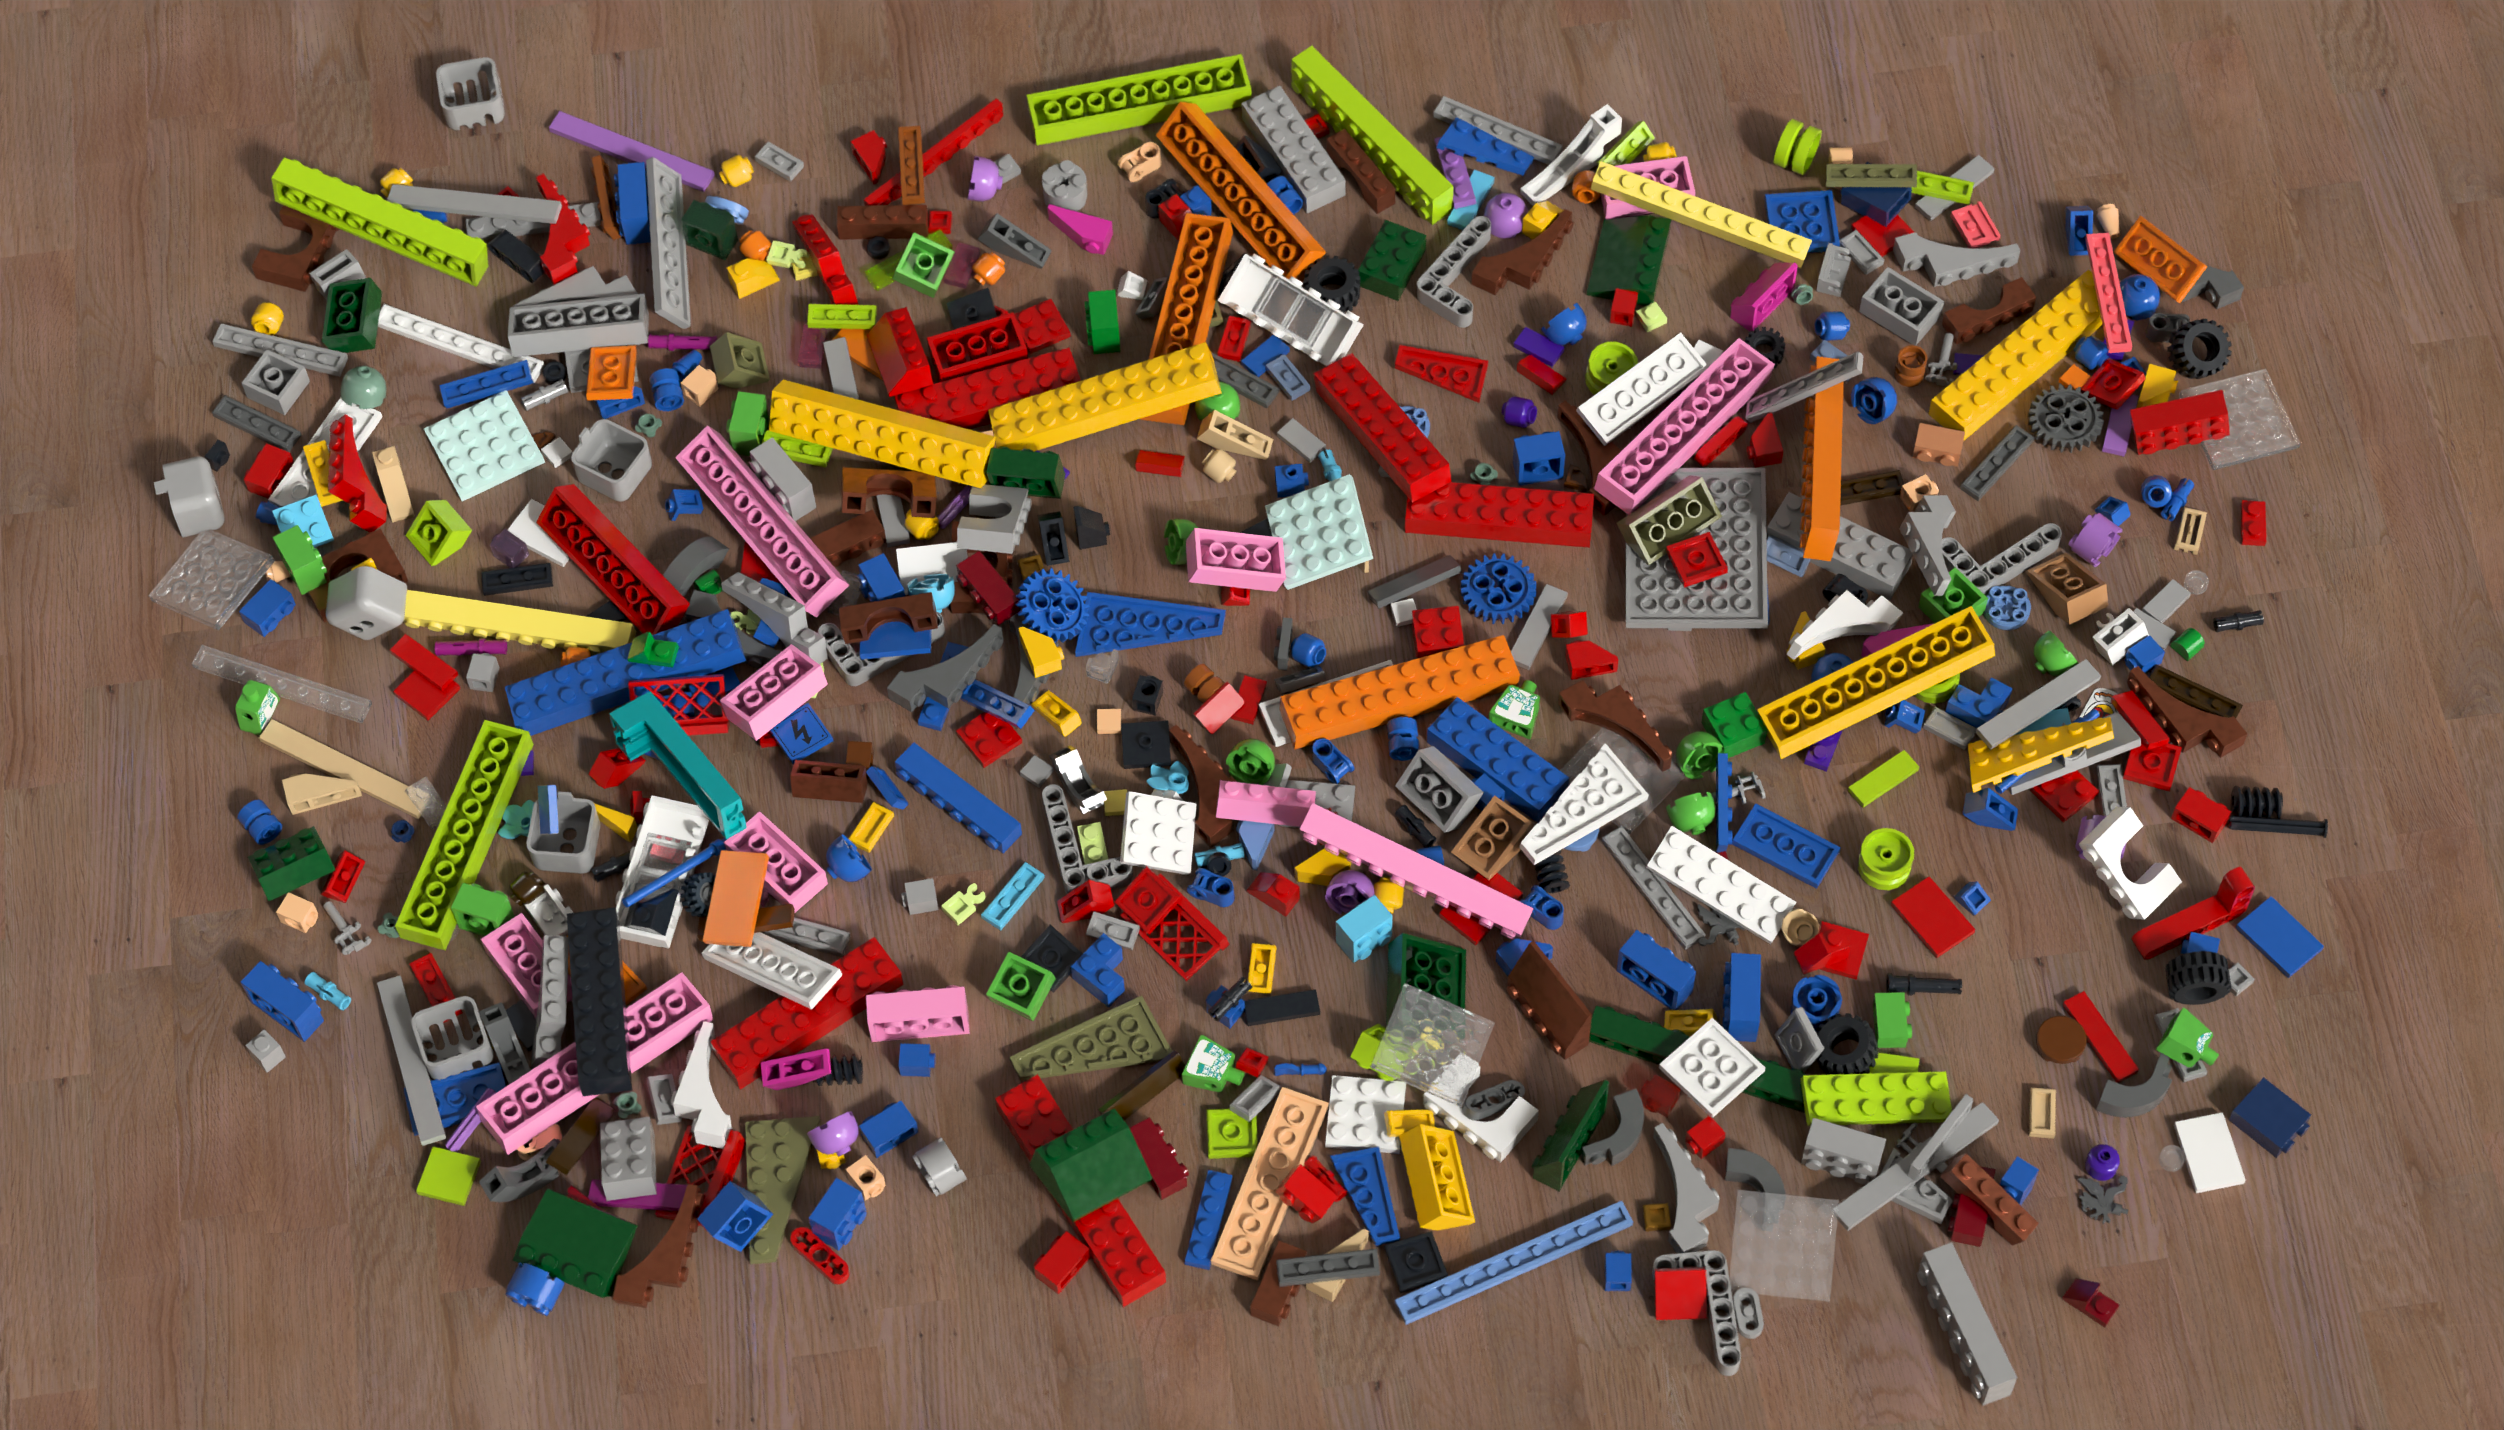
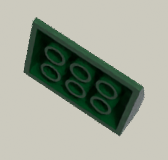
M1646 215L1604 220L1586 295L1614 300L1615 291L1618 288L1637 292L1636 305L1648 306L1654 303L1670 235L1671 219Z
M1402 933L1388 943L1386 1033L1405 1038H1419L1425 1031L1435 1039H1465L1466 949Z
M1603 1080L1583 1087L1576 1096H1571L1566 1106L1568 1108L1565 1116L1560 1115L1555 1124L1556 1132L1553 1136L1549 1135L1543 1145L1545 1151L1542 1156L1537 1155L1531 1167L1534 1169L1533 1179L1560 1192L1582 1154V1147L1587 1145L1606 1112L1609 1081Z
M1115 1108L1037 1148L1029 1164L1072 1222L1152 1180V1176L1129 1126Z
M547 1189L521 1236L512 1261L535 1266L548 1272L550 1277H557L567 1284L598 1297H609L613 1295L617 1276L621 1273L638 1225L554 1190Z

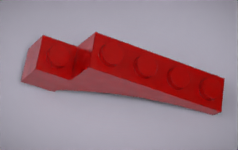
M544 174L536 177L539 192L544 200L560 201L562 205L556 224L550 223L544 255L540 256L544 272L555 285L578 273L575 264L578 260L575 253L590 246L588 239L590 232L584 223L580 224L576 211L569 209L565 196L558 194V189L553 180H548Z
M803 215L797 220L792 221L794 230L808 251L823 282L831 304L859 305L853 284L845 274L839 251L814 215Z
M345 414L339 420H335L330 426L328 492L350 504V522L368 532H372L386 522L387 505L381 501L369 481L356 448L353 418Z

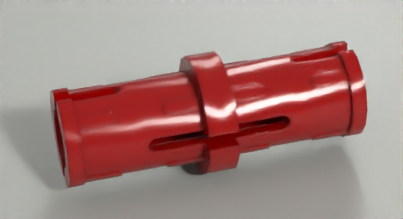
M1316 1156L1310 1157L1304 1163V1167L1338 1196L1334 1202L1337 1203L1346 1196L1347 1191L1334 1178V1173L1331 1170L1328 1171Z

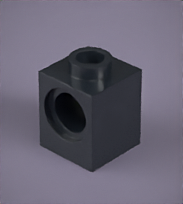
M1139 676L1132 697L1134 711L1156 716L1163 694V680H1159L1154 676ZM1145 692H1152L1153 694H1151V695H1145L1144 693H1145Z

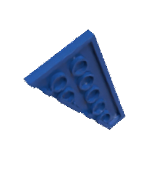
M1087 592L1088 598L1085 604L1090 605V607L1085 612L1089 614V617L1085 620L1087 624L1079 633L1075 656L1079 657L1222 635L1226 610Z

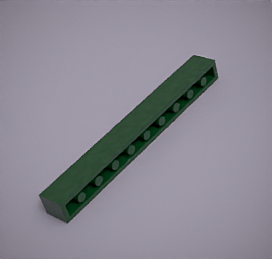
M1596 1005L1591 1019L1589 1042L1660 1065L1661 1062L1691 1036L1677 1029L1669 1030L1663 1028L1656 1022L1648 1023L1639 1020L1638 1017L1632 1014L1624 1015L1610 1007ZM1756 1058L1765 1067V1072L1744 1089L1742 1093L1805 1113L1801 1078L1806 1074L1799 1069H1788L1780 1066L1777 1062Z

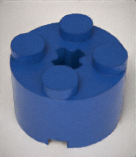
M1823 975L1801 979L1793 991L1790 1005L1791 1014L1796 1008L1803 1007L1814 1030L1820 1032L1818 1026L1821 1023L1825 1025V1019L1829 1017L1834 1019L1836 1018L1835 1015L1840 1013L1842 996L1838 985L1832 979Z
M520 1262L506 1288L505 1295L513 1299L512 1302L519 1306L526 1307L528 1304L535 1308V1312L548 1316L549 1312H552L565 1283L557 1277L552 1281L548 1272Z

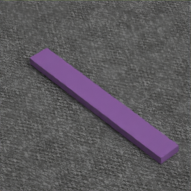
M559 111L549 127L550 132L628 163L644 162L646 167V160L654 157L681 174L682 184L705 192L715 176L714 171L561 111Z

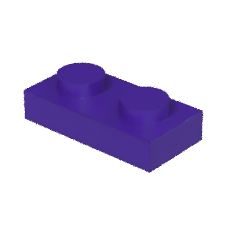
M1843 730L1812 744L1804 764L1827 772Z

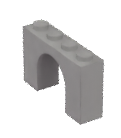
M984 485L982 488L972 486L969 494V515L996 517L997 519L961 517L957 528V548L1013 554L1015 545L1020 543V534H1023L1028 512L1031 511L1032 498H1028V489Z

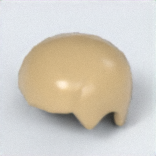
M1795 909L1788 912L1783 918L1781 929L1789 943L1801 947L1820 933V924L1812 913L1803 909Z

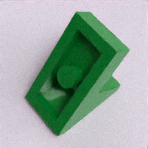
M646 632L633 639L627 660L628 662L673 668L679 646L677 642L655 640L651 632Z

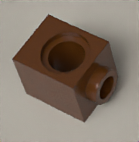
M848 741L846 764L866 766V771L871 766L873 767L874 750L872 742Z

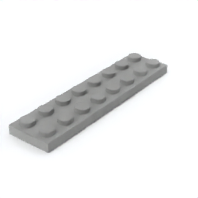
M651 157L646 160L654 309L655 313L680 328L686 329L691 327L682 177L681 174L656 158Z

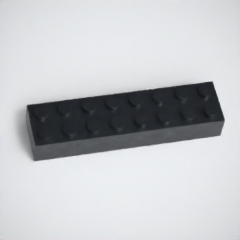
M616 908L568 913L567 927L577 1069L582 1096L632 1090L620 924Z

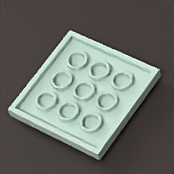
M507 390L424 428L461 501L545 463L539 448Z
M1350 474L1265 505L1272 536L1283 538L1286 574L1284 586L1287 590L1373 559L1353 477Z

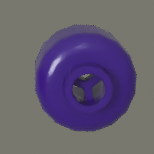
M1513 396L1503 404L1501 413L1508 425L1526 428L1536 420L1537 408L1532 400Z
M2107 1144L2094 1146L2089 1151L2085 1161L2087 1173L2098 1181L2111 1179L2116 1174L2120 1164L2119 1154L2112 1146Z

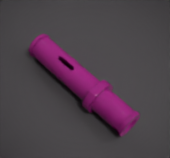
M669 333V335L649 334L648 347L649 349H669V351H674L675 349L711 350L710 346L718 338L717 336H675L674 333Z
M480 638L479 641L435 642L436 656L482 653L506 655L508 648L506 639L486 640L485 638Z

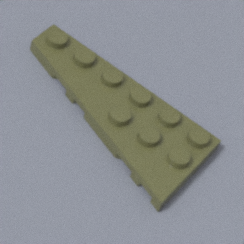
M820 1116L745 1122L747 1188L749 1192L758 1196L773 1213L772 1217L749 1242L751 1264L777 1261L785 1235V1228L792 1213L794 1199L797 1197L807 1165L806 1161L810 1148L813 1145L807 1133L819 1126Z

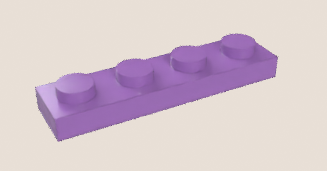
M1442 137L1434 138L1436 147ZM1437 148L1445 178L1453 185L1454 208L1458 209L1476 204V198L1463 156L1454 154L1455 151L1444 148V150Z

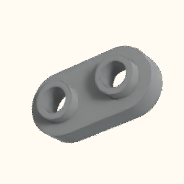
M1741 1288L1735 1293L1733 1298L1738 1331L1743 1337L1754 1339L1762 1333L1764 1326L1759 1297L1753 1289ZM1747 1300L1750 1305L1744 1306L1741 1304V1301ZM1752 1324L1755 1328L1749 1330L1746 1328V1325Z

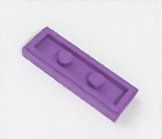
M2131 395L2118 410L2111 409L2102 452L2125 457L2132 427L2130 410L2136 408L2137 395Z

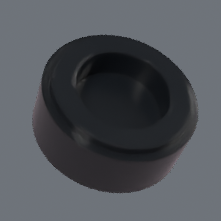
M883 237L872 238L867 244L869 256L876 260L886 258L890 253L889 242Z
M550 362L543 369L544 379L549 384L566 379L565 367L560 362Z
M1222 852L1213 853L1207 859V868L1210 872L1223 877L1231 870L1230 858Z

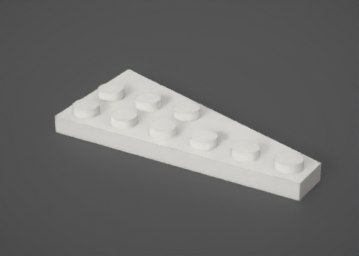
M1605 743L1598 754L1590 760L1582 773H1579L1562 793L1554 806L1546 812L1543 819L1523 839L1519 848L1535 865L1645 802L1649 795Z

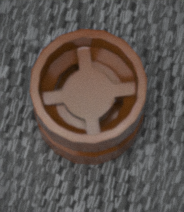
M1908 345L1899 351L1895 367V378L1898 383L1905 387H1915L1923 381L1927 365L1925 350L1915 345Z
M1200 664L1187 675L1184 687L1193 695H1197V699L1204 704L1225 682L1218 676L1213 677L1214 672L1205 664Z

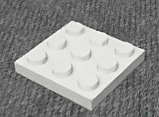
M1130 791L1126 793L1120 863L1139 867L1147 866L1150 869L1184 875L1190 874L1196 803Z
M1713 1018L1659 1065V1069L1711 1118L1765 1072V1067Z
M1332 1075L1325 1147L1349 1150L1379 1147L1380 1152L1400 1154V1138L1388 1137L1384 1113L1390 1110H1404L1406 1082Z

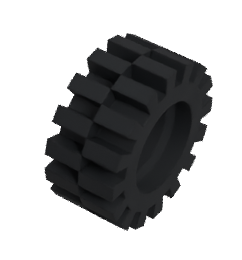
M1762 327L1761 331H1759V328H1755L1754 333L1752 331L1748 333L1745 343L1755 350V347L1761 344L1772 347V352L1760 354L1775 364L1773 369H1775L1777 364H1781L1784 357L1783 336L1780 337V332L1778 331L1774 334L1773 328H1770L1769 331H1766V327Z

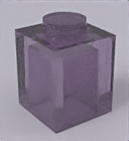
M507 529L494 536L490 543L493 556L510 568L518 567L529 555L526 543Z

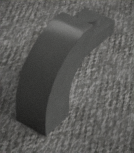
M712 536L700 538L678 554L663 576L685 597L690 586L698 576L706 570L720 567L729 548Z
M1069 745L1049 755L1062 785L1082 814L1104 804L1103 801L1107 800L1105 793L1095 786L1090 779L1076 748Z
M500 1002L479 1011L510 1085L531 1070L503 1003Z
M2160 1053L2153 1075L2142 1085L2131 1087L2107 1080L2097 1111L2115 1117H2135L2153 1110L2165 1098L2172 1079L2168 1078L2172 1065L2168 1064L2170 1057Z
M1637 1089L1613 1097L1612 1107L1620 1126L1611 1137L1582 1147L1581 1158L1584 1165L1591 1163L1596 1165L1608 1158L1611 1166L1623 1161L1634 1151L1641 1138L1644 1122L1643 1103Z
M553 1139L535 1156L520 1165L513 1167L495 1166L479 1181L489 1200L492 1202L517 1200L536 1192L559 1176L558 1170L547 1164L546 1161L560 1143V1139Z
M1728 1148L1725 1181L1746 1183L1759 1192L1763 1200L1762 1231L1772 1232L1773 1224H1778L1779 1210H1783L1785 1205V1188L1780 1175L1766 1159L1758 1154L1747 1150Z

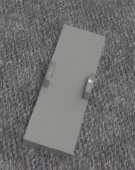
M2118 712L2103 717H2111L2113 739L2088 749L2083 747L2072 750V755L2065 758L2062 755L2051 758L2052 763L2029 771L2007 790L2011 795L2134 749L2141 746V738Z

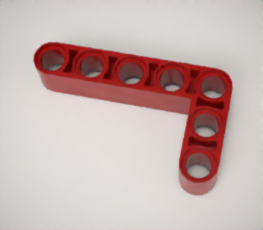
M2236 867L2224 875L2216 895L2138 931L2132 936L2131 940L2144 960L2151 959L2181 945L2184 939H2189L2191 932L2204 934L2241 916L2247 910L2255 886L2243 868Z

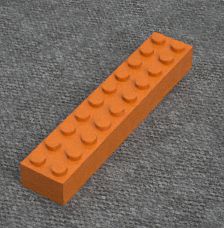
M1180 102L1156 134L1158 139L1224 215L1230 218L1231 223L1257 253L1265 259L1270 268L1272 265H1275L1284 271L1283 276L1290 279L1293 276L1304 282L1305 271L1308 270V266L1311 263L1315 264V260L1321 259L1326 251L1199 106L1194 103Z
M1186 213L1148 360L1206 342L1233 235L1230 218ZM1190 403L1140 418V420L1185 425Z
M1817 356L1815 365H1810L1809 373L1840 359ZM1844 381L1805 399L1804 411H1808V414H1805L1803 427L1807 428V431L1804 432L1803 444L1807 445V448L1803 450L1802 461L1806 462V465H1803L1802 478L1805 479V482H1803L1801 496H1805V499H1802L1801 513H1804V516H1802L1800 530H1803L1804 534H1801L1799 547L1803 548V558L1831 561L1840 531Z
M1501 635L1281 696L1279 710L1294 750L1313 745L1318 739L1332 740L1386 725L1390 720L1398 717L1411 718L1447 708L1457 697L1464 702L1504 692L1509 685L1518 687L1520 673L1505 636Z

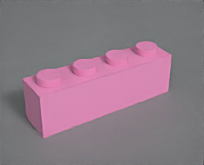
M1220 780L1216 818L1301 827L1312 803L1315 804L1316 791Z

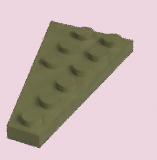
M1140 996L1009 1058L1020 1081H1025L1037 1074L1040 1078L1158 1062L1169 1055L1172 1050L1143 996Z

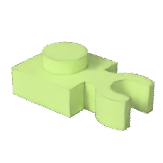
M773 241L767 262L770 265L790 268L791 263H795L797 267L805 268L804 261L799 259L801 257L809 258V253L805 249L796 250L793 244Z
M748 609V615H743L738 611L731 612L733 620H740L735 623L737 628L740 630L746 628L747 634L755 633L761 619L750 609Z
M975 883L968 887L965 895L958 891L941 905L942 910L957 925L961 924L976 911L974 903H981L986 898L984 891L979 895H973V892L977 890Z

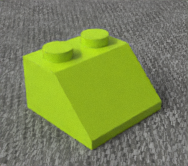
M431 500L425 502L408 530L406 537L429 564L435 566L462 548L472 529L447 500Z
M1378 1023L1362 1031L1350 1057L1356 1060V1064L1360 1067L1370 1068L1377 1072V1076L1381 1079L1393 1081L1402 1075L1420 1047L1401 1036L1386 1033V1027Z

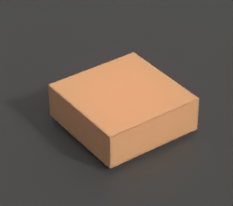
M1097 709L1098 734H1121V709Z

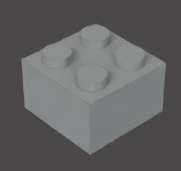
M266 349L241 384L247 398L286 415L310 380L304 366Z

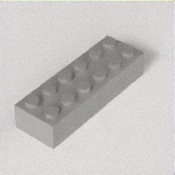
M1281 86L1242 103L1243 121L1260 146L1273 156L1282 170L1280 175L1287 178L1293 186V190H1296L1303 199L1302 207L1306 213L1345 196L1344 177Z
M645 294L510 307L508 340L512 356L525 357L529 355L586 350L591 347H613L648 343L649 312Z
M1788 492L1767 527V539L1772 535L1803 550V548L1799 547L1801 534H1804V531L1800 530L1801 518L1804 516V513H1801L1803 498ZM1840 516V531L1831 561L1811 559L1810 562L1836 575L1843 574L1859 586L1891 600L1911 566L1913 554L1909 548Z
M1952 1242L1924 1252L1917 1272L1918 1280L1921 1286H1925L1929 1293L1928 1300L1931 1307L1937 1309L1940 1316L1938 1320L1942 1330H1947L1949 1334L1950 1347L1953 1353H1958L1960 1357V1367L1963 1374L1969 1376L1972 1382L1971 1390L1974 1397L1980 1399L1982 1405H1986L2010 1396L2017 1376Z

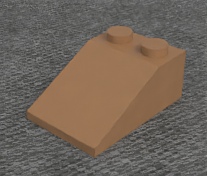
M2067 553L2027 570V575L2055 614L2069 625L2108 607L2106 583Z
M1494 795L1451 853L1490 880L1521 850L1519 848L1520 844L1534 828V824Z

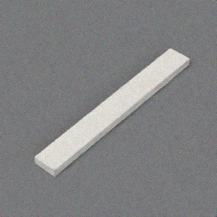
M384 304L380 310L378 327L493 369L527 360L533 383L536 382L545 366L544 361L530 356L513 357L511 349Z

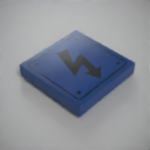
M809 703L793 711L769 730L792 765L795 763V760H802L833 742V737Z

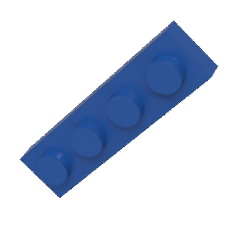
M527 360L439 386L444 406L448 409L499 394L506 390L509 391L533 384L529 363Z
M948 642L940 663L960 654L969 647ZM927 696L918 719V725L941 731L949 709Z
M976 679L970 686H966L960 698L963 702L1019 729L1024 726L1035 711L1030 705Z
M1718 753L1716 758V852L1726 851L1728 845H1732V830H1728V822H1732V807H1728V799H1732V784H1728V776L1732 775V762H1728L1727 753Z
M1208 1170L1185 1265L1210 1270L1211 1259L1215 1251L1233 1175Z

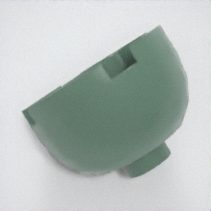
M359 366L350 369L344 375L340 396L347 405L352 406L353 403L359 405V409H372L380 406L383 403V399H386V382L378 370L368 366Z

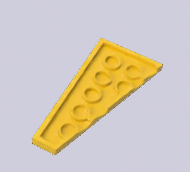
M2111 717L2096 718L2081 723L2074 722L2065 726L2048 727L2033 732L2026 731L2022 734L2011 736L1991 750L1983 740L1969 743L1968 751L1973 793L1980 791L1981 786L1992 782L1993 785L2002 782L2001 778L2013 774L2018 776L2052 763L2051 758L2062 755L2064 758L2070 756L2074 749L2080 747L2088 749L2113 739Z

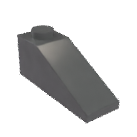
M998 213L986 223L978 237L979 241L994 251L1040 269L1043 268L1052 251Z

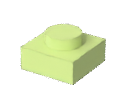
M1656 302L1636 311V317L1647 332L1667 323V317Z

